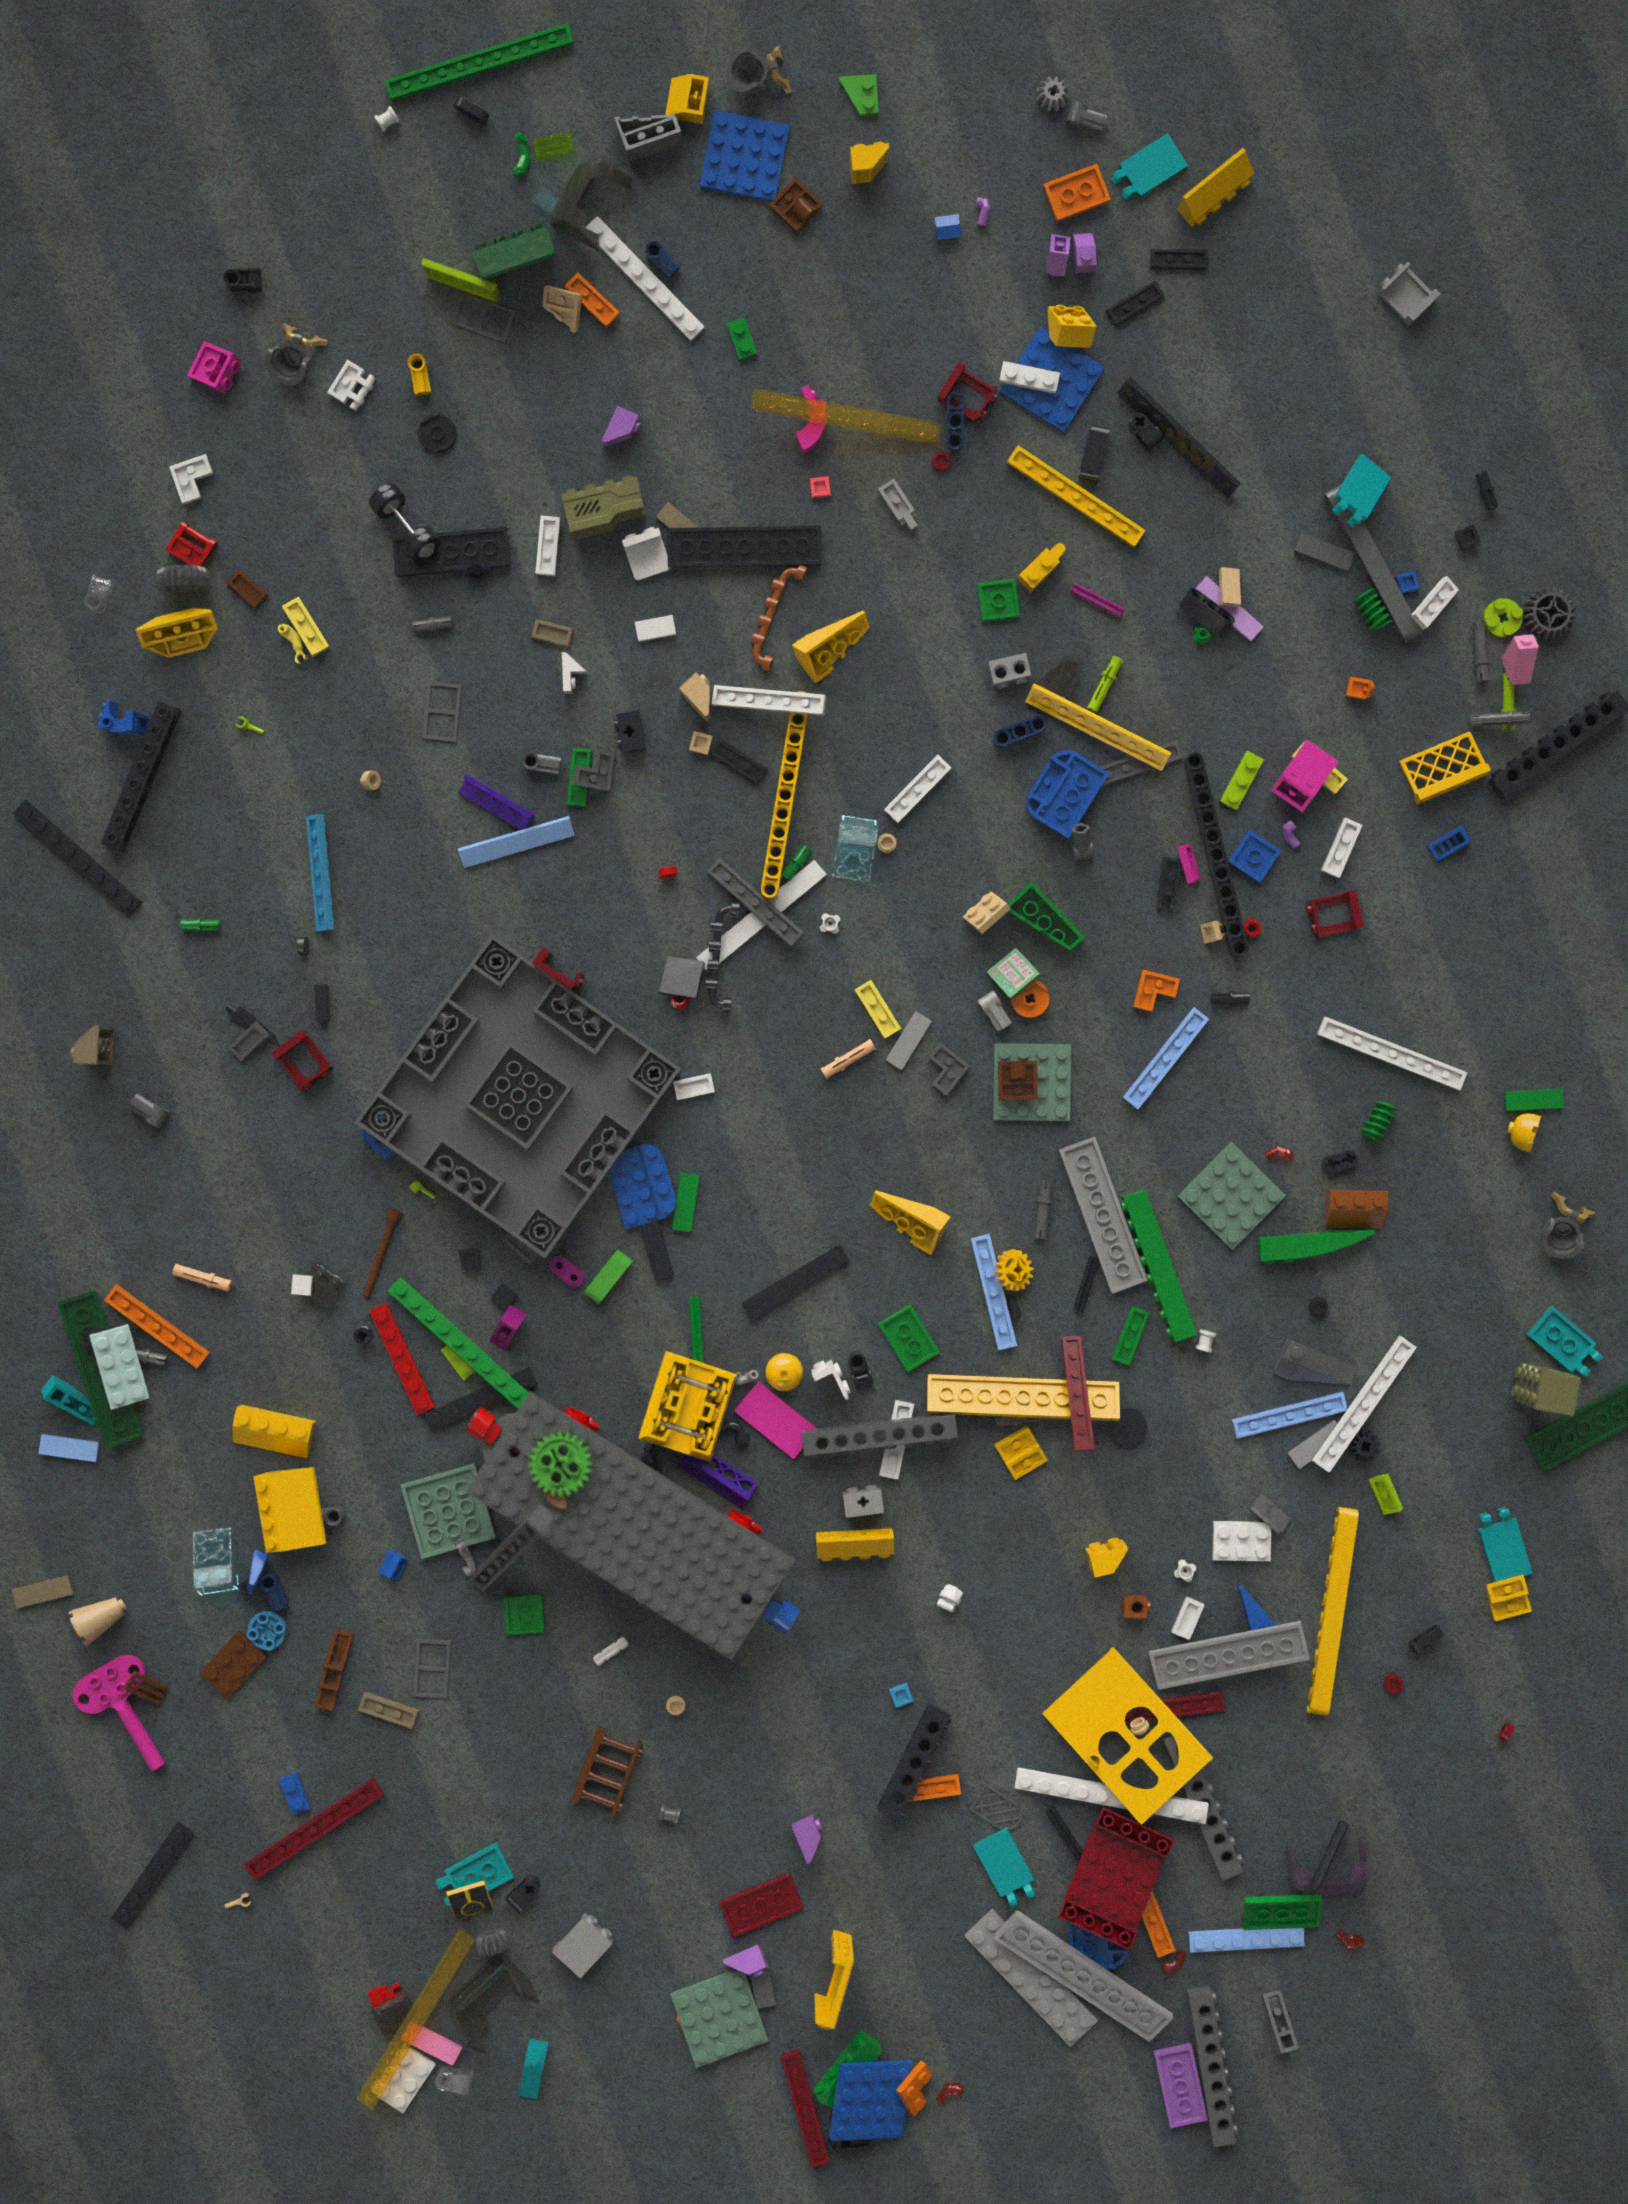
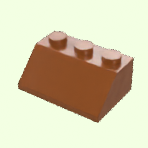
M1326 1190L1325 1228L1383 1229L1388 1212V1191Z

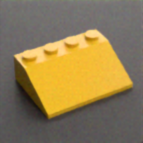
M314 1467L270 1471L254 1476L266 1553L327 1543Z

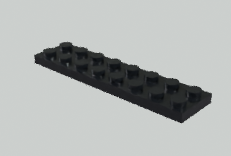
M821 525L667 528L668 567L822 565Z

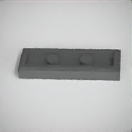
M1304 533L1300 534L1294 552L1345 572H1348L1355 555L1351 551Z

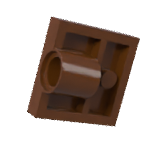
M796 177L769 204V208L796 233L823 206V203Z
M1037 1061L997 1062L998 1100L1038 1099Z

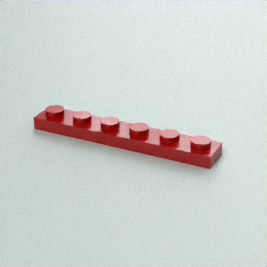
M388 1303L369 1310L416 1414L419 1415L434 1408L435 1404Z

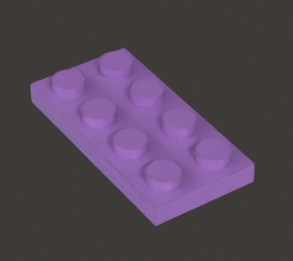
M1191 2043L1153 2051L1170 2128L1207 2121Z

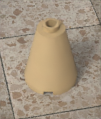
M115 1597L74 1609L69 1612V1615L73 1616L70 1618L79 1638L84 1636L86 1641L83 1644L87 1646L125 1615L124 1610L127 1608L122 1599L118 1600Z

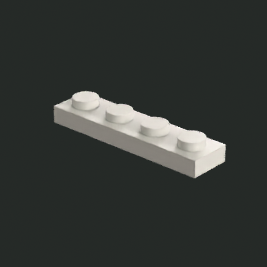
M937 755L884 811L899 823L944 777L951 767Z
M895 1400L891 1420L912 1417L914 1404ZM897 1429L893 1433L896 1438H902L905 1434L901 1429ZM904 1444L897 1445V1448L884 1449L879 1476L898 1479L905 1450Z

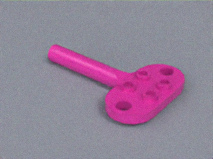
M122 1655L78 1681L73 1689V1700L81 1711L88 1714H96L107 1708H114L151 1771H154L165 1762L129 1702V1696L132 1693L124 1689V1686L133 1674L130 1671L131 1665L138 1666L139 1673L145 1676L146 1668L139 1658L133 1655ZM137 1678L134 1679L135 1681H137V1682H139V1683H142V1684L144 1683V1681H142V1680H139V1679H137ZM81 1694H86L89 1697L87 1704L81 1702Z

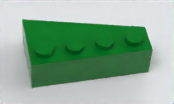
M1032 881L1008 903L1011 908L1009 912L1070 951L1085 938Z

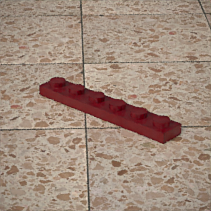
M1081 1336L1062 1337L1061 1342L1074 1452L1093 1451L1095 1448Z
M800 2050L781 2054V2060L811 2167L830 2163Z

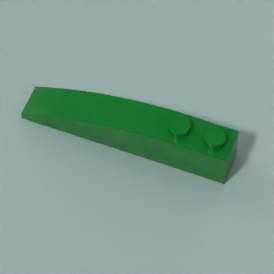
M1362 1229L1257 1237L1258 1260L1263 1261L1264 1264H1275V1260H1283V1263H1292L1294 1259L1317 1256L1352 1245L1375 1234V1230Z

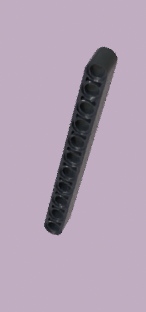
M1195 752L1189 754L1184 760L1186 777L1228 951L1233 957H1242L1248 952V942L1204 759L1201 754ZM1190 758H1195L1198 761L1197 767L1190 765ZM1195 776L1202 779L1201 786L1194 783ZM1199 795L1206 797V804H1201L1198 801ZM1204 813L1211 816L1210 823L1203 821ZM1208 832L1215 834L1216 839L1214 842L1208 840ZM1212 851L1219 852V860L1212 858ZM1218 869L1224 871L1225 876L1223 879H1219L1216 876ZM1222 888L1228 889L1229 896L1227 898L1221 895ZM1227 906L1233 908L1234 913L1232 916L1226 915L1225 908ZM1231 925H1235L1238 928L1236 935L1230 933L1229 928ZM1236 943L1242 946V952L1240 954L1236 953L1234 950V946Z

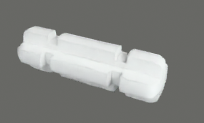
M621 1637L617 1640V1643L614 1642L602 1650L601 1654L600 1652L596 1654L593 1658L594 1662L600 1666L605 1660H609L619 1653L620 1649L623 1650L628 1647L627 1640Z

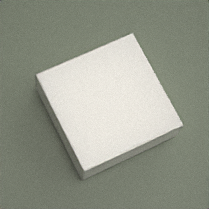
M294 1274L291 1294L311 1296L313 1276Z

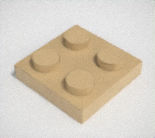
M993 892L984 895L981 901L974 907H971L963 918L983 934L1011 908L1005 901Z

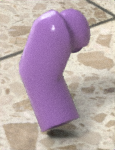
M979 197L975 205L981 209L977 224L986 226L990 215L989 201L986 198Z
M1288 821L1287 824L1284 823L1282 826L1283 837L1294 849L1300 842L1292 833L1296 826L1292 821Z

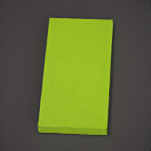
M423 258L421 266L427 278L490 301L499 302L501 295L497 284L486 280L482 281L481 278Z

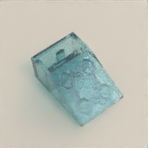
M841 815L832 877L870 882L879 821Z
M231 1527L193 1532L194 1589L200 1595L238 1589V1572Z

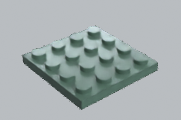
M994 1043L993 1120L1070 1121L1071 1044ZM1037 1061L1038 1099L998 1100L997 1062Z
M1230 1142L1177 1197L1233 1250L1286 1195L1246 1155Z
M476 1463L400 1485L421 1559L458 1549L453 1543L459 1539H462L469 1546L496 1538L488 1505L466 1492L478 1474Z
M735 1969L671 1992V1997L696 2068L768 2042V2036L746 1973Z

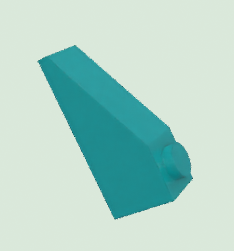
M52 1375L41 1390L44 1400L94 1426L96 1419L89 1398L70 1384Z
M529 2040L519 2096L538 2099L549 2042Z

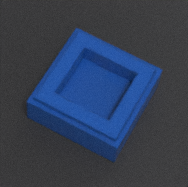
M1415 570L1395 576L1402 594L1420 589Z

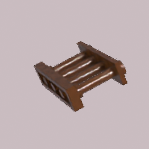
M598 1725L570 1802L578 1804L579 1799L583 1800L584 1798L612 1808L610 1817L614 1818L615 1813H619L623 1802L620 1799L635 1759H640L643 1748L640 1747V1740L637 1741L634 1747L607 1737V1734H604L605 1727ZM606 1744L632 1754L629 1765L600 1755L601 1752H598L599 1745ZM599 1762L626 1772L622 1783L594 1773V1770H591L592 1764ZM592 1780L619 1790L616 1800L614 1801L587 1791V1788L584 1787L586 1781L590 1782Z

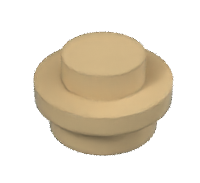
M891 834L881 835L877 842L879 850L884 853L892 852L897 844L895 837Z
M680 1696L670 1697L666 1703L667 1711L675 1716L682 1714L685 1710L684 1699Z
M1138 1717L1130 1723V1730L1135 1735H1142L1147 1732L1149 1723L1143 1717Z

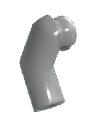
M751 1370L743 1376L740 1372H736L735 1384L740 1386L752 1382L758 1378V1372Z

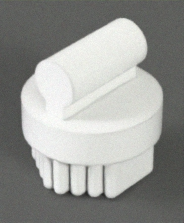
M946 1585L939 1595L940 1599L937 1606L953 1612L955 1606L959 1605L963 1592L952 1585Z

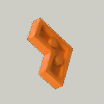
M1142 970L1133 1007L1152 1012L1157 994L1176 998L1180 979Z
M922 2061L917 2064L896 2089L909 2114L914 2117L927 2103L920 2090L933 2076L926 2063Z

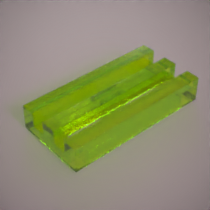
M570 132L533 139L537 160L575 153ZM568 138L567 142L554 143L547 146L538 147V144ZM569 146L568 148H564V149H559V150H554V151L539 153V152H542V151H547V150H551V149H556V148H561V147Z

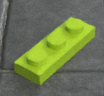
M1246 751L1219 802L1236 811L1264 759Z

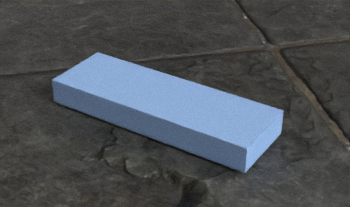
M42 1434L39 1454L97 1462L100 1442Z

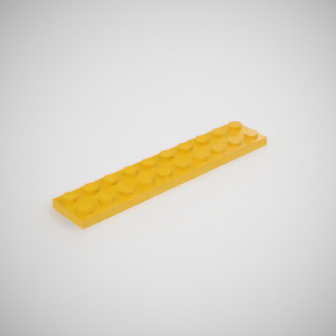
M928 1374L927 1413L1070 1419L1066 1380ZM1087 1381L1091 1420L1119 1421V1382Z

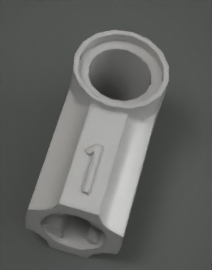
M994 991L977 1000V1003L981 1005L984 1014L989 1017L997 1032L1012 1023Z

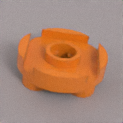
M1035 980L1011 1000V1005L1015 1012L1026 1018L1041 1015L1049 1005V994L1045 985ZM1032 993L1034 995L1033 999L1035 1000V1002H1030L1028 1004L1026 1003L1027 999L1025 998V995H1030Z

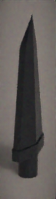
M231 1004L226 1007L225 1010L233 1015L230 1019L233 1023L248 1029L257 1021L270 1034L265 1040L280 1047L276 1036L250 1014L245 1007L240 1005L237 1009Z

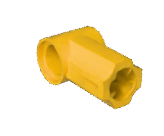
M420 354L411 355L408 359V365L415 396L432 393L426 360ZM416 361H422L423 364L420 368H413V364Z

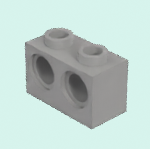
M1026 653L989 661L987 664L992 687L997 686L998 689L1008 687V683L1015 681L1016 684L1028 682L1027 679L1031 677ZM1017 665L1022 666L1024 673L1017 674L1014 671V667ZM1003 670L1005 677L998 678L995 675V671Z

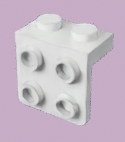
M654 527L645 529L642 534H629L622 540L634 578L637 581L671 569V567H668V556L659 528L654 529Z
M823 1360L813 1365L814 1368L811 1369L815 1381L833 1373L845 1400L849 1399L850 1388L846 1380L842 1381L840 1378L843 1375L838 1363L834 1364L832 1360L825 1363Z

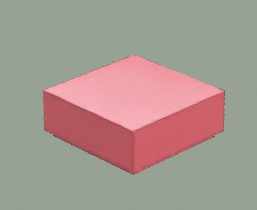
M829 476L810 478L812 499L831 497Z

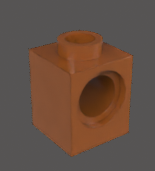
M1122 1595V1616L1124 1618H1147V1613H1150L1151 1606L1146 1596ZM1134 1603H1141L1139 1610H1132Z

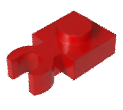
M400 1982L394 1983L390 1989L385 1984L368 1991L367 1994L374 2011L391 2005L393 2003L392 1998L400 1999L404 1996V1992H395V1988L400 1987Z

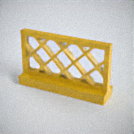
M1471 732L1399 761L1415 795L1414 799L1417 805L1485 777L1491 771L1488 763H1485ZM1468 738L1470 743L1469 750L1458 747L1460 740ZM1447 746L1454 749L1451 758L1441 754L1444 747ZM1456 750L1467 754L1464 763L1453 759ZM1431 754L1436 756L1434 765L1423 762L1425 755ZM1469 755L1476 757L1479 764L1476 766L1466 764ZM1439 758L1449 761L1446 770L1436 766ZM1410 761L1418 763L1419 766L1416 773L1408 770L1405 763ZM1451 763L1462 766L1461 771L1457 774L1450 772ZM1421 765L1432 769L1429 777L1418 774ZM1434 770L1444 773L1442 780L1431 779ZM1416 777L1427 781L1425 787L1417 789L1415 785Z

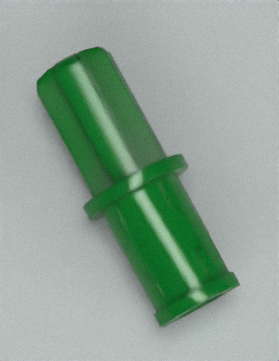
M802 844L795 856L790 858V863L782 872V876L790 881L799 868H803L804 861L812 853V850L808 848L803 854L807 848L806 845Z
M198 918V920L181 919L180 926L181 931H198L202 933V931H219L221 923L220 920H202V918Z

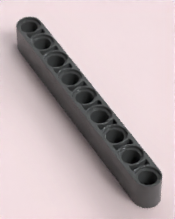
M1339 485L1324 493L1323 498L1327 500L1328 508L1333 517H1336L1338 520L1337 524L1342 534L1345 533L1346 541L1350 549L1354 550L1355 558L1360 567H1363L1364 575L1369 584L1373 585L1374 593L1378 594L1377 599L1382 601V607H1385V614L1389 613L1388 618L1390 617L1393 620L1391 623L1396 634H1399L1401 637V643L1405 644L1422 634L1421 628L1411 617L1412 611L1364 522L1361 520L1359 524L1356 523L1352 528L1347 524V521L1353 514L1347 508L1344 512L1341 511L1339 516L1332 512L1338 502L1334 499V496L1341 486Z

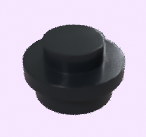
M1315 1297L1309 1302V1310L1315 1316H1322L1328 1310V1303L1322 1297Z

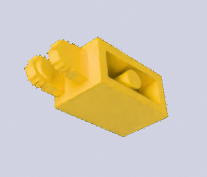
M1058 543L1050 551L1046 548L1019 575L1017 580L1030 593L1058 567L1059 559L1066 551L1064 544Z

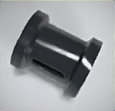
M362 1326L356 1329L353 1338L357 1344L364 1345L373 1338V1331L367 1326ZM362 1331L363 1333H367L368 1335L365 1338V1340L363 1337L360 1338L359 1334H361Z

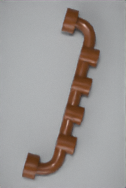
M800 565L798 568H788L782 572L779 580H773L771 590H774L772 598L767 597L764 608L768 610L766 615L761 614L758 620V626H761L759 634L754 632L751 639V644H754L753 658L758 664L762 665L761 670L769 672L774 661V657L768 655L765 658L761 657L760 650L764 645L766 634L779 605L787 578L795 575V580L803 582L807 574V567Z

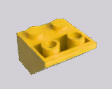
M687 74L672 78L665 115H675L677 120L703 124L710 87L709 77Z
M876 142L873 145L867 146L856 144L854 147H850L849 163L852 184L871 182L888 161L889 143Z
M1048 306L1049 337L1055 346L1091 348L1097 326L1083 307Z
M1112 1538L1107 1540L1108 1543L1100 1545V1542L1089 1544V1548H1085L1090 1571L1095 1578L1115 1572L1128 1551V1547L1123 1540Z

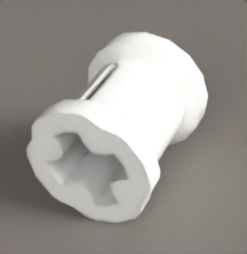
M388 107V110L383 114L374 116L383 132H386V128L392 124L400 122L391 107Z
M1200 1329L1201 1335L1195 1348L1212 1352L1211 1345L1213 1338L1216 1337V1333Z

